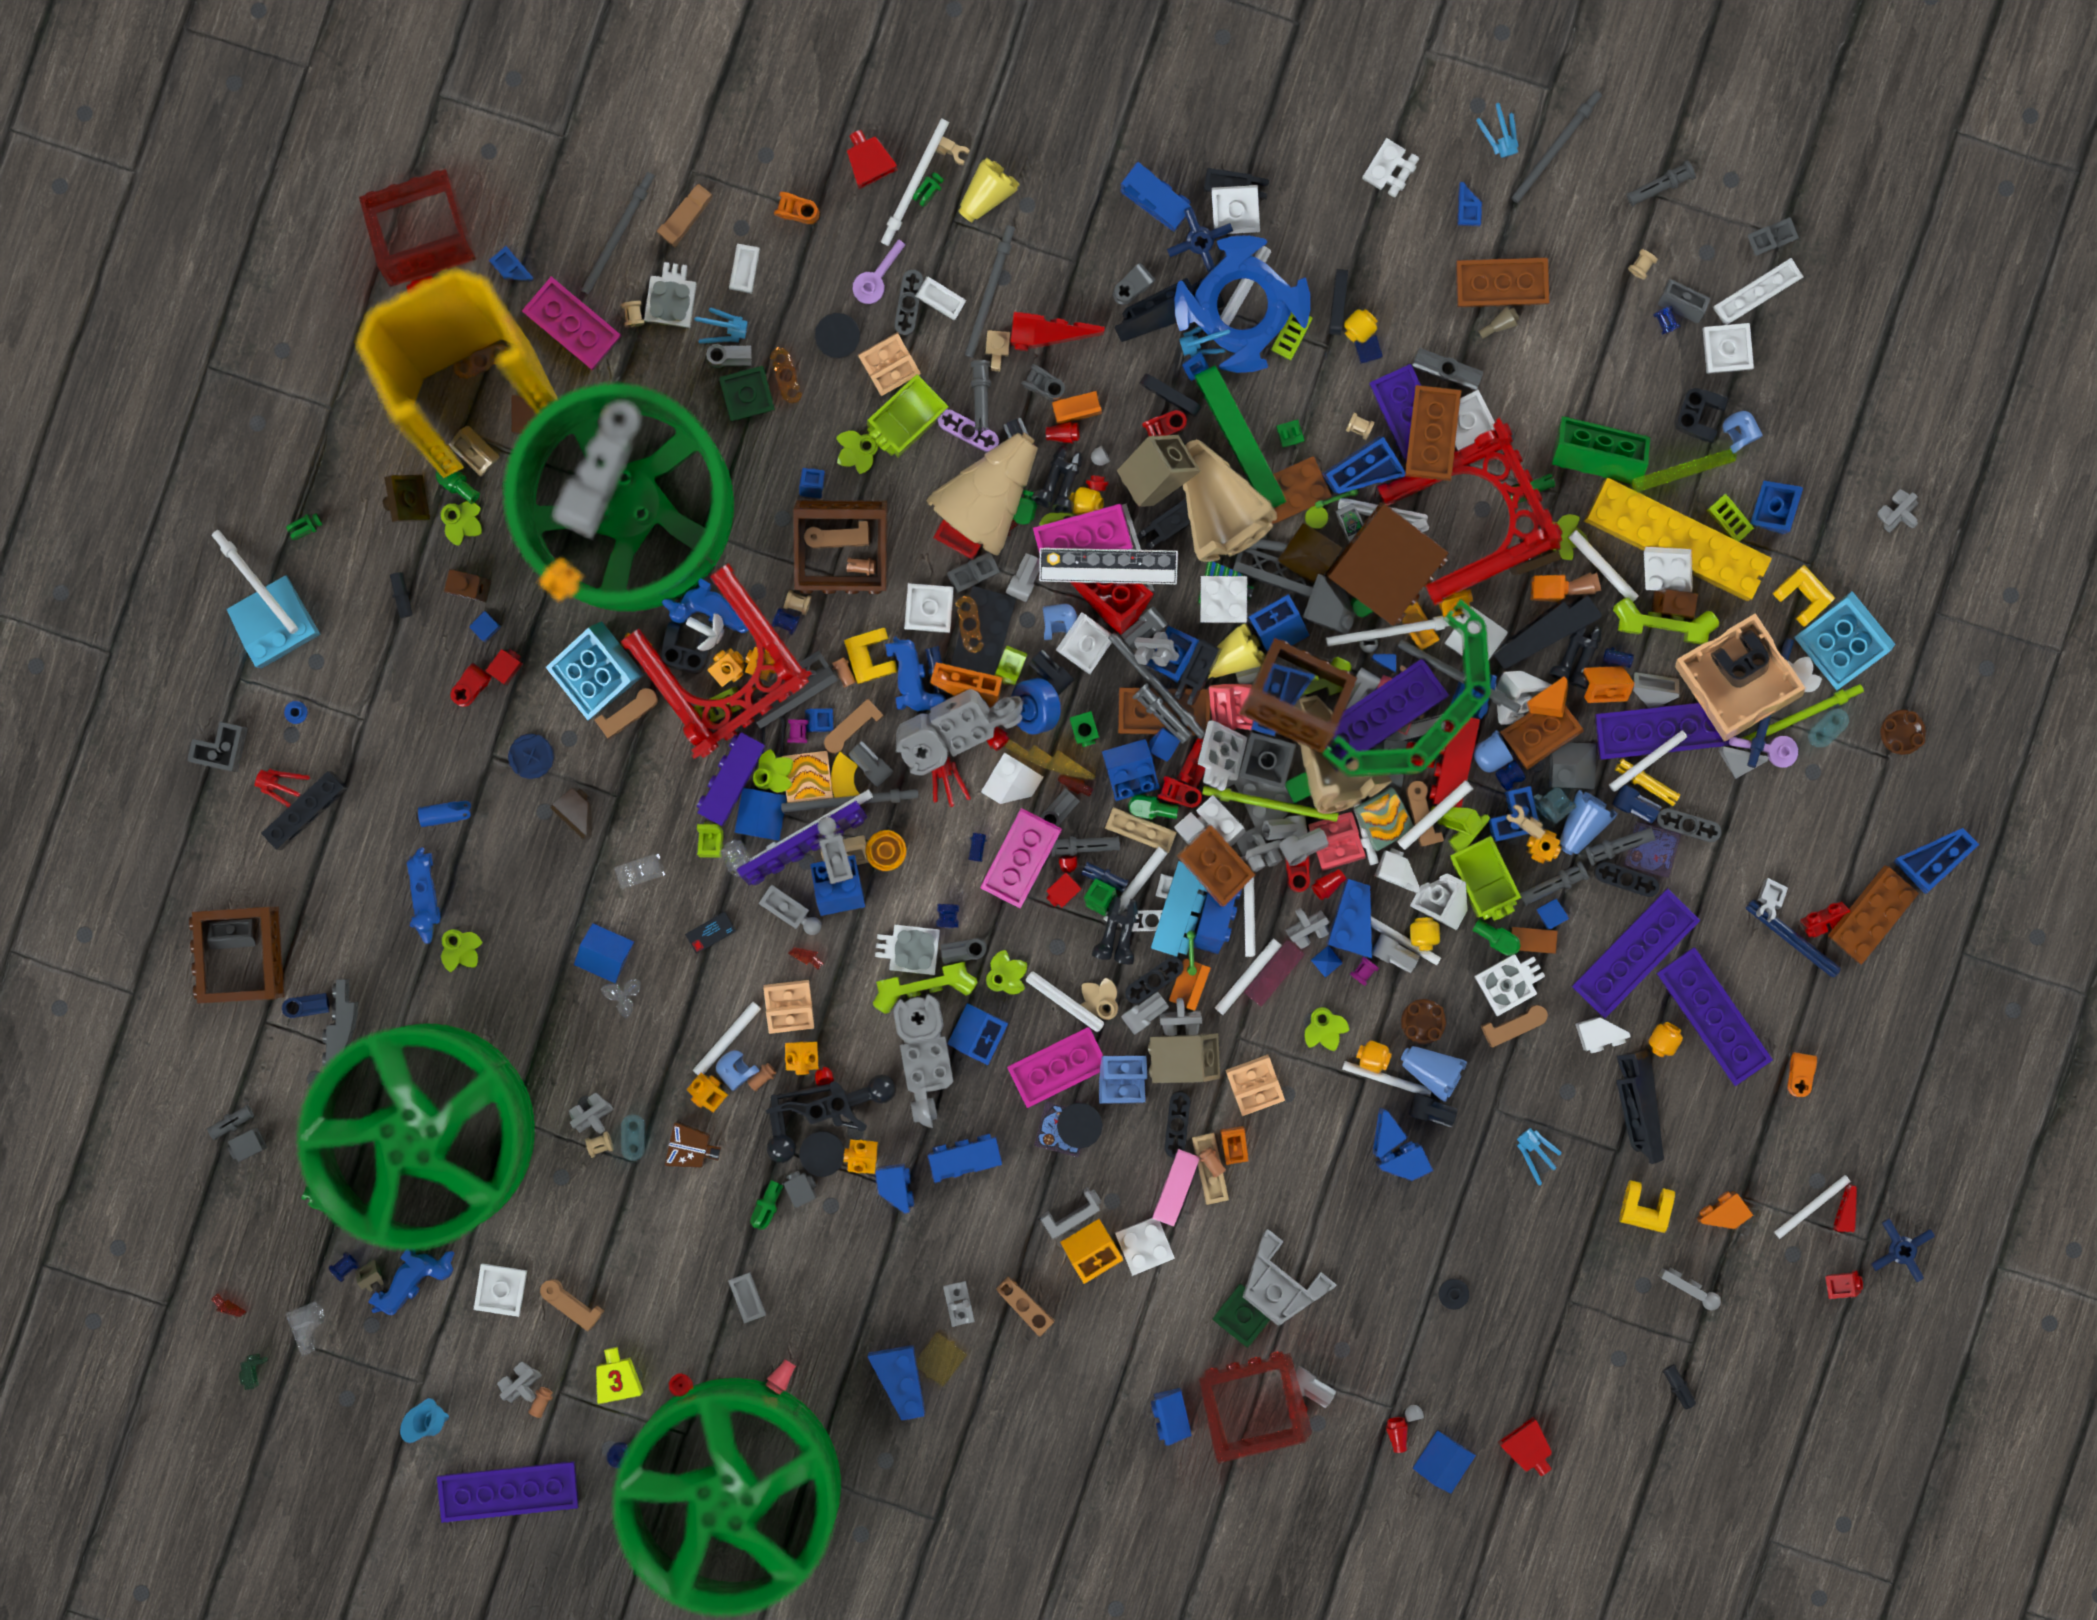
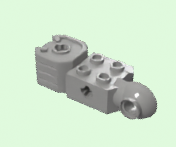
M613 402L603 411L602 425L598 431L597 439L591 441L588 448L589 458L587 462L583 461L578 472L581 475L580 480L574 477L569 480L555 511L554 519L559 523L575 528L590 536L593 535L600 522L608 499L614 490L630 453V439L639 429V413L634 406L627 402ZM619 414L625 415V423L621 426H616L614 418ZM604 461H605V462H606V466H605L604 468L601 466V468H600V467H599L600 462L604 463Z
M969 689L932 707L931 713L919 714L901 723L896 732V752H901L903 760L910 766V773L925 775L943 766L949 751L952 756H955L992 738L995 727L1004 725L1005 728H1011L1017 725L1022 720V699L1018 696L1005 697L989 708L977 691Z
M927 994L926 998H912L906 1002L900 999L893 1013L897 1034L904 1040V1044L900 1045L908 1091L914 1092L915 1102H911L914 1123L920 1122L928 1128H933L932 1120L937 1119L934 1098L928 1099L927 1092L947 1088L954 1082L946 1036L941 1037L944 1024L940 1002L932 995ZM915 1012H919L920 1015L925 1017V1020L921 1021V1025H917V1022L913 1021L912 1017L915 1016Z

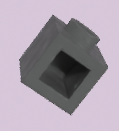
M258 1128L228 1141L230 1145L228 1147L229 1153L238 1162L267 1149Z
M798 1170L786 1176L788 1180L783 1184L795 1208L816 1199L817 1195L814 1188L817 1186L811 1175L807 1176L806 1172L800 1174Z

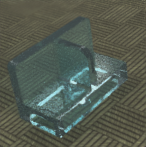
M1558 787L1552 789L1545 796L1537 794L1533 797L1534 804L1543 817L1554 823H1557L1577 807Z

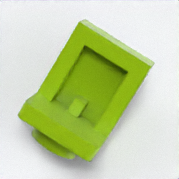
M1006 646L994 676L1002 677L1003 684L1015 685L1028 654Z
M712 821L697 824L699 832L697 855L699 857L722 858L724 831L720 825Z

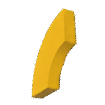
M841 752L838 753L831 771V786L834 797L860 795L854 783L858 765Z

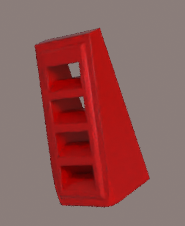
M1848 1184L1845 1187L1833 1225V1230L1855 1231L1857 1187L1852 1184Z

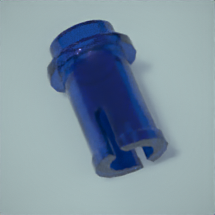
M1611 647V649L1606 648L1603 661L1607 662V665L1613 663L1631 668L1634 654L1617 651L1614 647Z
M973 833L972 837H970L972 841L968 860L982 862L985 842H988L985 834Z

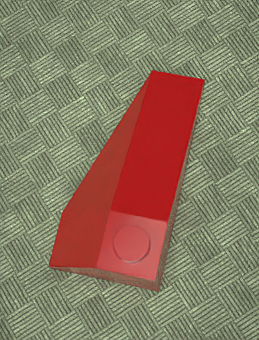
M1014 312L1011 346H1015V350L1028 351V348H1038L1104 335L1105 327L1080 322L1068 325V321L1058 318L1051 319L1049 322L1042 315Z
M1070 582L1102 619L1120 635L1139 619L1154 595L1142 583Z

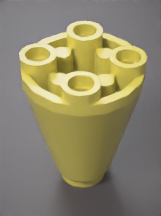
M988 158L982 160L960 204L961 208L958 210L970 222H973L975 219L978 220L1018 190L1017 188L1020 185L1013 177H1008L1002 173L1004 169L997 162H992Z
M1246 623L1238 626L1216 646L1222 649L1208 679L1262 665L1265 655L1258 649L1261 643L1256 634H1251Z

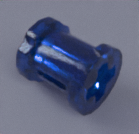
M1672 306L1653 314L1654 318L1658 319L1662 328V335L1681 327L1680 323H1677L1674 318ZM1664 316L1667 317L1670 325L1667 324Z
M779 608L771 626H778L789 631L790 635H793L801 617L798 615L794 617Z
M345 1252L343 1254L344 1257L336 1264L328 1267L330 1272L340 1282H343L345 1280L344 1277L353 1269L359 1267L358 1262L348 1252Z

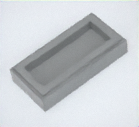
M750 1272L728 1280L744 1324L766 1316Z

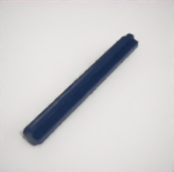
M1751 900L1747 904V911L1829 976L1836 977L1841 970L1839 966L1780 919L1775 917L1772 921L1768 922V913L1766 911L1760 917L1756 916L1757 909L1762 906L1756 900Z

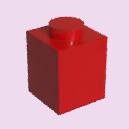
M501 649L486 669V672L504 685H508L523 665L519 661L521 656L512 649L508 651Z
M1064 873L1046 891L1049 894L1046 898L1054 907L1059 904L1062 908L1081 888L1067 873Z

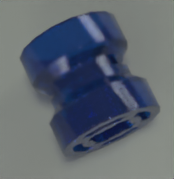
M1515 760L1508 764L1507 768H1505L1506 770L1499 769L1494 772L1505 791L1513 788V783H1521L1526 780L1522 769Z
M937 904L939 918L936 920V927L959 928L957 913H959L960 905Z
M624 1442L613 1444L606 1456L609 1465L614 1468H620L630 1446Z

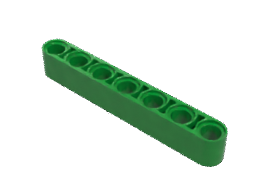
M1214 365L1194 375L1205 400L1251 487L1268 500L1273 508L1286 503L1281 488L1217 367Z

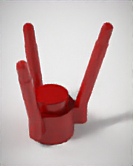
M947 757L943 766L931 771L934 803L938 801L939 777L943 778L949 806H954L948 777L952 776V772L966 799H971L957 771L956 763H951L950 757Z
M270 768L268 771H259L255 780V786L261 788V792L268 794L281 804L289 807L292 804L274 793L275 788L296 797H300V793L278 784L279 779L276 776L309 780L310 777L276 771Z

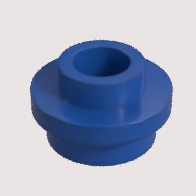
M299 701L290 702L284 710L285 718L293 724L302 723L308 715L307 707ZM294 708L299 710V715L296 717L292 715Z

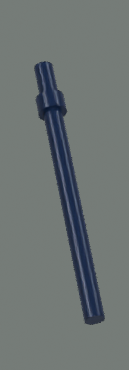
M1789 638L1785 639L1781 651V656L1786 661L1789 660L1794 640ZM1772 715L1760 721L1756 737L1752 739L1750 745L1752 750L1747 766L1751 768H1756L1760 752L1764 750L1766 744L1764 739Z

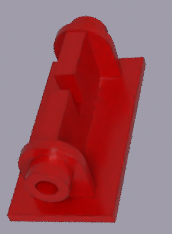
M1197 738L1177 779L1195 788L1198 787L1206 770L1205 767L1198 764L1203 739Z
M1843 902L1833 903L1819 912L1808 914L1805 918L1800 919V921L1807 928L1805 929L1807 936L1815 938L1828 932L1826 924L1830 923L1833 929L1850 910Z

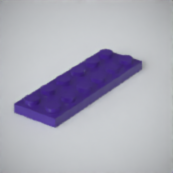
M1421 659L1345 710L1337 730L1326 749L1330 747L1331 751L1329 753L1340 761L1343 760L1347 754L1338 745L1335 747L1331 745L1339 736L1356 752L1369 751L1448 698L1449 694L1425 661ZM1348 759L1346 760L1345 765L1347 766L1355 760ZM1330 763V765L1333 767V769H1334L1335 772L1337 773L1339 770L1336 769V768Z
M1699 703L1595 714L1600 760L1649 755L1681 730L1684 731L1687 738L1669 752L1730 746L1729 740L1724 742Z
M857 801L828 816L836 823L834 834L841 833L842 836L845 830L861 826L864 820L868 818ZM817 822L736 870L749 886L751 884L757 885L763 882L765 876L770 873L776 874L785 868L784 865L791 861L793 863L800 861L805 857V853L811 850H819L821 848L819 839L824 838L825 835L819 832Z
M1666 888L1571 987L1603 1018H1606L1701 920Z
M1692 947L1656 972L1734 1086L1773 1061L1695 947Z
M575 1461L437 1476L441 1523L579 1508Z

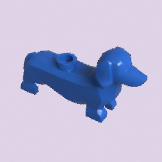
M701 578L698 581L699 587L688 591L680 603L670 599H664L661 602L669 610L670 619L676 623H684L692 614L700 612L710 617L708 621L712 624L713 614H718L721 616L726 627L740 633L748 631V628L729 602L717 592L710 591L711 584Z
M894 636V643L885 644L887 657H897L899 661L898 688L902 696L896 697L898 710H903L908 706L915 711H931L932 707L947 700L943 694H930L925 691L922 678L926 677L923 664L919 665L917 651L912 641L899 640Z
M422 847L413 856H410V859L407 861L415 916L411 917L410 926L415 927L423 942L428 944L432 941L433 925L440 923L441 915L439 907H437V896L431 876V866H433L432 853L423 854L425 849Z
M416 1249L405 1250L400 1258L406 1263L396 1271L389 1291L387 1293L383 1291L378 1293L376 1291L368 1301L375 1306L372 1312L382 1311L388 1315H394L408 1298L412 1300L420 1290L417 1286L425 1276H432L438 1280L449 1278L453 1272L451 1261L454 1252L447 1251L437 1261L429 1254H416Z

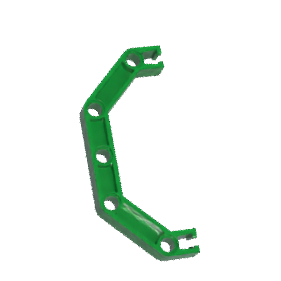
M1460 599L1453 608L1455 611L1460 609L1468 617L1464 624L1452 616L1454 613L1452 610L1443 620L1461 635L1465 690L1412 749L1356 752L1341 737L1337 736L1331 745L1333 747L1338 745L1347 755L1340 761L1329 753L1331 748L1328 747L1322 756L1347 777L1421 773L1489 698L1491 689L1486 623L1464 601ZM1468 624H1477L1479 632L1476 634L1471 633L1468 630ZM1475 687L1481 688L1484 696L1482 698L1474 697L1472 689ZM1442 722H1450L1453 725V731L1449 733L1443 731L1441 727ZM1414 755L1420 756L1423 760L1422 766L1415 767L1411 763V757ZM1354 759L1358 764L1357 769H1347L1345 765L1346 760Z

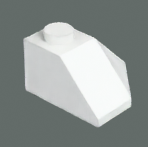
M1523 671L1504 672L1495 691L1500 690L1507 694L1506 697L1520 704L1521 708L1516 713L1503 705H1497L1499 723L1501 725L1513 724L1529 711L1527 701L1544 691L1551 684Z
M1004 753L981 792L999 804L1032 797L1043 776Z
M1391 848L1390 852L1384 851L1374 876L1419 893L1420 887L1408 859L1403 857L1404 853Z
M1450 874L1442 875L1438 881L1421 885L1419 893H1416L1410 906L1457 930L1467 912L1466 882Z

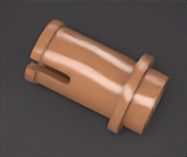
M848 558L847 572L867 573V576L875 574V560L868 558V560Z
M843 657L832 663L834 666L832 669L836 670L845 688L855 683L856 680L847 664L849 661H846Z
M769 1063L766 1065L762 1064L760 1071L748 1079L747 1083L754 1091H758L769 1079L773 1080L775 1078L776 1071Z
M1209 1147L1199 1154L1201 1157L1200 1161H1204L1215 1178L1224 1173L1226 1169L1215 1155L1216 1150H1212Z
M540 1387L539 1390H536V1398L528 1411L529 1414L542 1418L549 1400L553 1398L551 1396L553 1392L545 1387Z

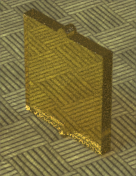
M937 1332L916 1359L917 1368L923 1371L927 1378L931 1377L944 1387L967 1354L954 1345V1341L947 1340Z

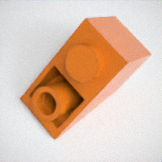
M1565 575L1533 576L1531 581V600L1558 602L1564 599V596L1568 595L1569 582L1565 581Z
M1727 1191L1718 1197L1719 1202L1715 1205L1704 1207L1699 1212L1700 1216L1696 1219L1702 1224L1736 1229L1751 1218L1753 1214L1736 1192L1732 1191L1730 1193Z

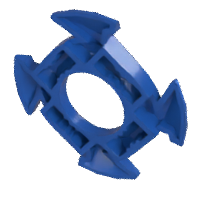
M1247 235L1231 236L1217 240L1219 249L1225 250L1226 256L1201 281L1195 296L1193 297L1182 280L1177 284L1174 300L1175 317L1179 331L1188 329L1189 323L1192 322L1198 324L1208 335L1227 329L1230 330L1229 334L1213 339L1218 345L1234 353L1218 365V368L1221 370L1240 373L1268 368L1266 359L1260 358L1259 353L1281 331L1291 312L1301 327H1307L1310 314V291L1306 277L1297 280L1296 286L1290 287L1265 262L1251 256L1258 249L1266 245L1267 240ZM1243 278L1253 280L1263 288L1267 296L1268 305L1265 316L1257 325L1249 329L1240 330L1232 328L1222 321L1217 310V299L1220 291L1226 284Z

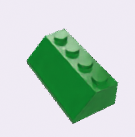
M1562 416L1554 445L1552 465L1641 486L1648 467L1650 437Z

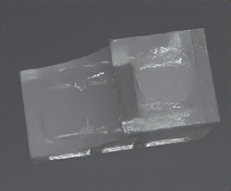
M734 839L724 845V849L720 851L729 872L735 877L740 876L736 869L752 860L751 855L741 840L736 841Z
M659 854L614 867L621 889L665 876Z
M316 1301L286 1313L302 1356L315 1351L314 1333L318 1325L324 1322V1311L321 1305H317Z

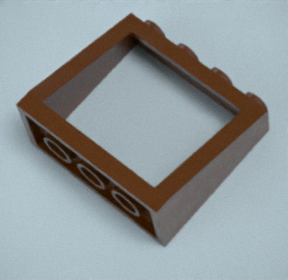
M796 500L793 509L794 590H800V593L803 594L813 593V590H823L825 594H834L836 590L845 591L847 594H857L859 591H868L869 594H881L882 591H886L887 501ZM806 518L878 519V576H805L804 533L806 532Z
M1274 638L1239 714L1319 753H1323L1337 730L1357 677L1346 670H1340L1332 666L1328 661L1319 660L1311 656L1307 651L1290 646L1286 641ZM1277 656L1343 688L1329 723L1262 691Z
M279 907L192 912V917H189V928L193 930L190 949L191 953H194L195 962L192 963V974L196 976L193 996L194 999H197V1004L284 998ZM261 917L265 990L207 994L202 921Z

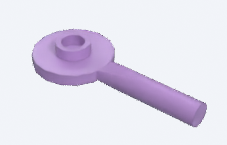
M897 240L874 273L865 272L855 279L853 292L860 302L873 304L882 298L884 283L881 278L906 245L901 240Z
M1778 736L1773 738L1769 744H1765L1763 752L1767 753L1773 765L1788 767L1796 761L1798 747L1792 738ZM1732 737L1729 740V745L1750 749L1752 741Z

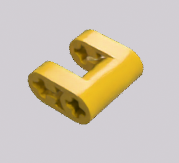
M1803 564L1772 594L1781 602L1797 587L1812 602L1795 618L1804 627L1823 611L1835 597Z
M885 628L844 640L857 684L898 672L895 660L873 666L867 648L869 645L889 639Z
M1629 1180L1619 1221L1665 1233L1671 1216L1675 1191L1663 1188L1659 1196L1657 1209L1654 1210L1638 1206L1642 1183Z

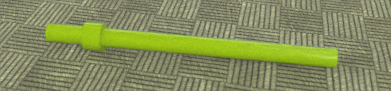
M1856 685L1845 691L1842 689L1826 700L1769 725L1765 737L1838 704L1840 706L1847 703L1848 699L1864 692L1862 685ZM1757 731L1741 739L1752 741L1756 737Z
M1203 787L1202 795H1213L1224 802L1231 800L1335 822L1338 819V813L1322 814L1316 808L1233 792L1229 788L1221 791L1213 787Z

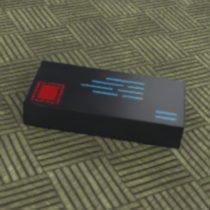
M723 912L685 935L697 954L735 933L736 929L727 913Z

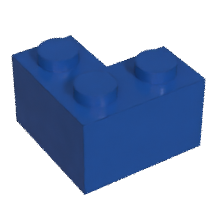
M1530 786L1505 792L1510 813L1508 815L1516 818L1518 811L1513 806L1518 805L1523 809L1525 818L1530 820L1532 817L1538 821ZM1507 815L1491 818L1488 821L1494 841L1529 834L1516 823L1508 821Z

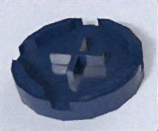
M522 735L515 739L508 753L509 765L516 774L523 778H540L547 774L553 766V748L549 741L540 735Z

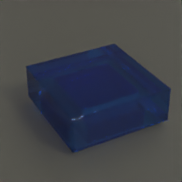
M1377 335L1370 337L1365 343L1354 342L1360 364L1383 358Z

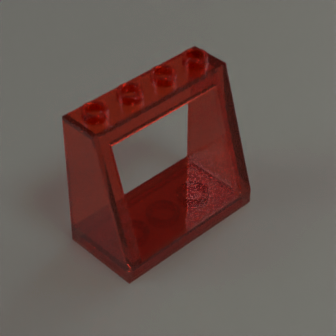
M446 169L436 170L422 177H414L404 183L392 184L379 191H370L359 197L377 266L390 287L477 260L452 180ZM445 192L458 233L389 255L376 213Z
M1278 1351L1270 1354V1358L1261 1359V1356L1248 1359L1246 1364L1240 1365L1239 1362L1227 1364L1226 1369L1209 1368L1199 1378L1217 1463L1304 1443L1312 1434L1290 1353L1283 1354V1351ZM1280 1369L1292 1428L1227 1443L1211 1385Z

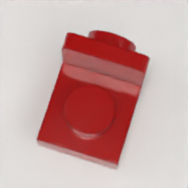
M1857 1270L1850 1273L1825 1276L1829 1299L1856 1297L1863 1290V1280L1861 1276H1858Z

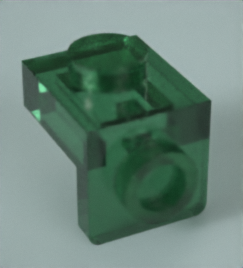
M260 1353L246 1356L247 1360L240 1363L239 1380L241 1385H244L245 1390L254 1389L259 1386L255 1365L268 1361L267 1356L261 1357Z

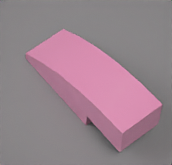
M1178 1149L1155 1207L1153 1219L1171 1226L1175 1225L1200 1157Z

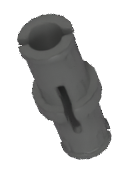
M245 1105L231 1115L229 1113L226 1114L224 1119L208 1127L207 1131L211 1138L216 1140L231 1130H237V1126L255 1117L249 1105ZM239 1117V1119L223 1128L224 1125Z

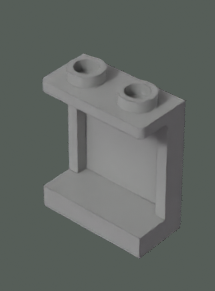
M1086 1187L1084 1194L1089 1202L1055 1222L1049 1211L1041 1215V1221L1052 1239L1100 1211L1099 1204H1101V1200L1094 1189L1090 1191Z

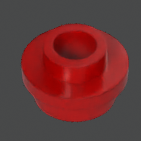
M1091 475V479L1086 480L1088 489L1095 491H1106V486L1109 484L1108 481H1104V476Z

